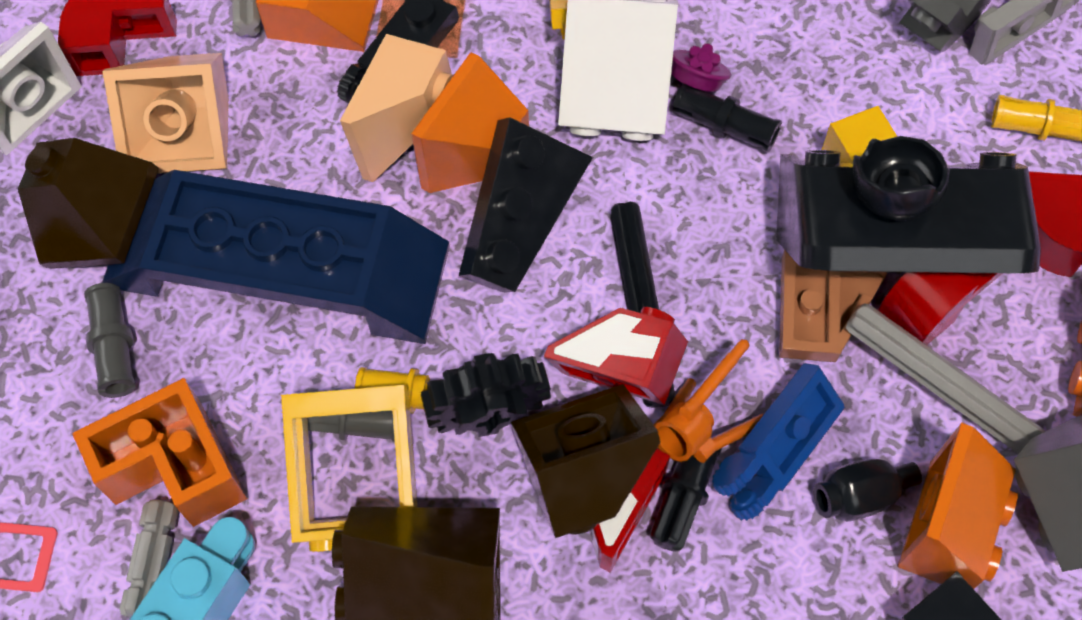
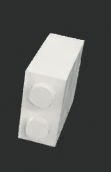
M568 0L559 126H570L571 133L582 136L600 135L601 129L622 131V137L638 141L652 140L653 134L665 135L678 0Z

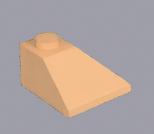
M388 34L385 35L340 119L364 180L374 182L413 145L411 133L453 77L446 50Z
M222 53L168 56L108 68L102 71L116 151L152 162L159 167L158 173H168L172 170L198 171L227 168L229 99Z

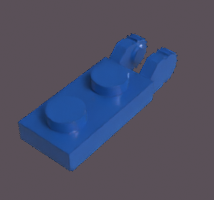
M803 363L738 447L740 451L726 457L719 465L720 468L715 470V474L712 476L713 480L711 481L714 488L723 497L725 495L729 497L734 494L729 506L735 516L741 521L743 519L747 521L755 516H759V513L764 511L763 508L768 506L777 492L785 489L844 410V403L819 365Z

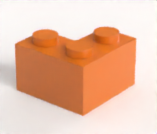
M185 378L72 433L93 483L115 505L164 481L175 507L195 527L247 500L244 490L200 400Z

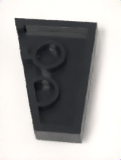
M511 117L498 120L459 276L499 292H515L593 157Z

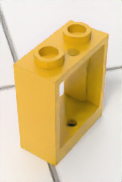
M408 385L281 395L292 543L309 541V551L311 552L332 551L334 531L343 530L347 519L345 517L315 520L307 417L392 410L400 507H418Z

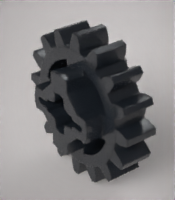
M494 353L474 356L473 361L465 362L464 366L442 372L444 380L429 381L427 383L428 390L420 394L429 428L437 427L438 433H445L455 429L456 435H461L470 430L477 432L478 437L497 434L500 429L510 425L512 421L528 416L527 410L541 409L543 407L542 401L551 398V387L544 363H537L536 357L530 356L520 361L519 354H512L504 360H499Z

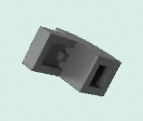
M908 0L912 6L899 23L939 51L944 52L976 21L991 0Z

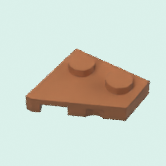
M784 249L781 268L779 358L837 362L852 336L846 328L848 320L859 306L864 303H871L888 272L808 269L799 266Z

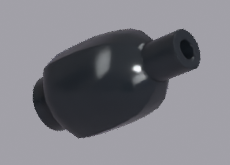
M881 459L852 462L831 470L823 482L814 485V501L818 511L825 518L835 516L836 519L846 522L863 519L892 507L901 497L903 489L922 483V473L914 462L897 467Z

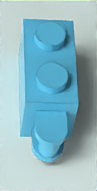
M226 517L213 525L200 546L184 538L130 620H228L251 585L241 574V571L255 549V541L252 534L239 519Z

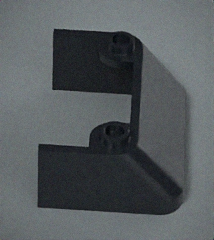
M808 150L805 151V160H799L792 154H780L776 239L801 267L824 271L1034 273L1039 271L1041 241L1028 166L1016 163V154L983 152L980 153L978 163H969L967 167H948L950 170L948 189L938 205L923 216L907 221H895L877 216L860 202L853 179V164L840 162L841 152Z

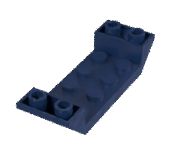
M172 170L155 179L124 264L108 265L102 283L115 284L120 287L121 291L157 297L162 282L167 281L366 317L371 335L426 344L450 244L448 240L391 206Z

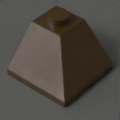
M77 138L37 143L26 159V170L19 184L18 193L39 264L49 269L124 264L159 167L150 161Z
M624 384L511 422L541 509L555 538L566 534L586 533L595 528L598 523L615 518L661 442L658 430Z

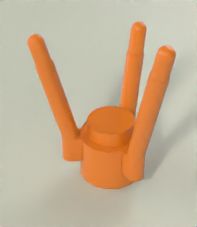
M741 339L691 398L690 396L696 386V381L692 378L687 379L665 413L653 424L658 430L661 441L658 446L659 450L670 455L672 460L683 462L693 455L699 462L704 463L715 451L747 436L764 415L760 414L711 438L714 419L704 403L749 348L747 340Z

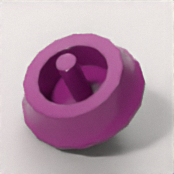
M705 43L702 45V48L693 46L689 51H673L671 74L677 80L690 87L702 91L717 92L732 75L730 70L720 63V55L712 53L713 46Z

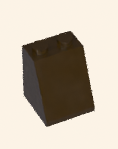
M351 507L343 530L334 531L332 564L333 568H343L344 586H338L336 589L335 620H501L500 508Z

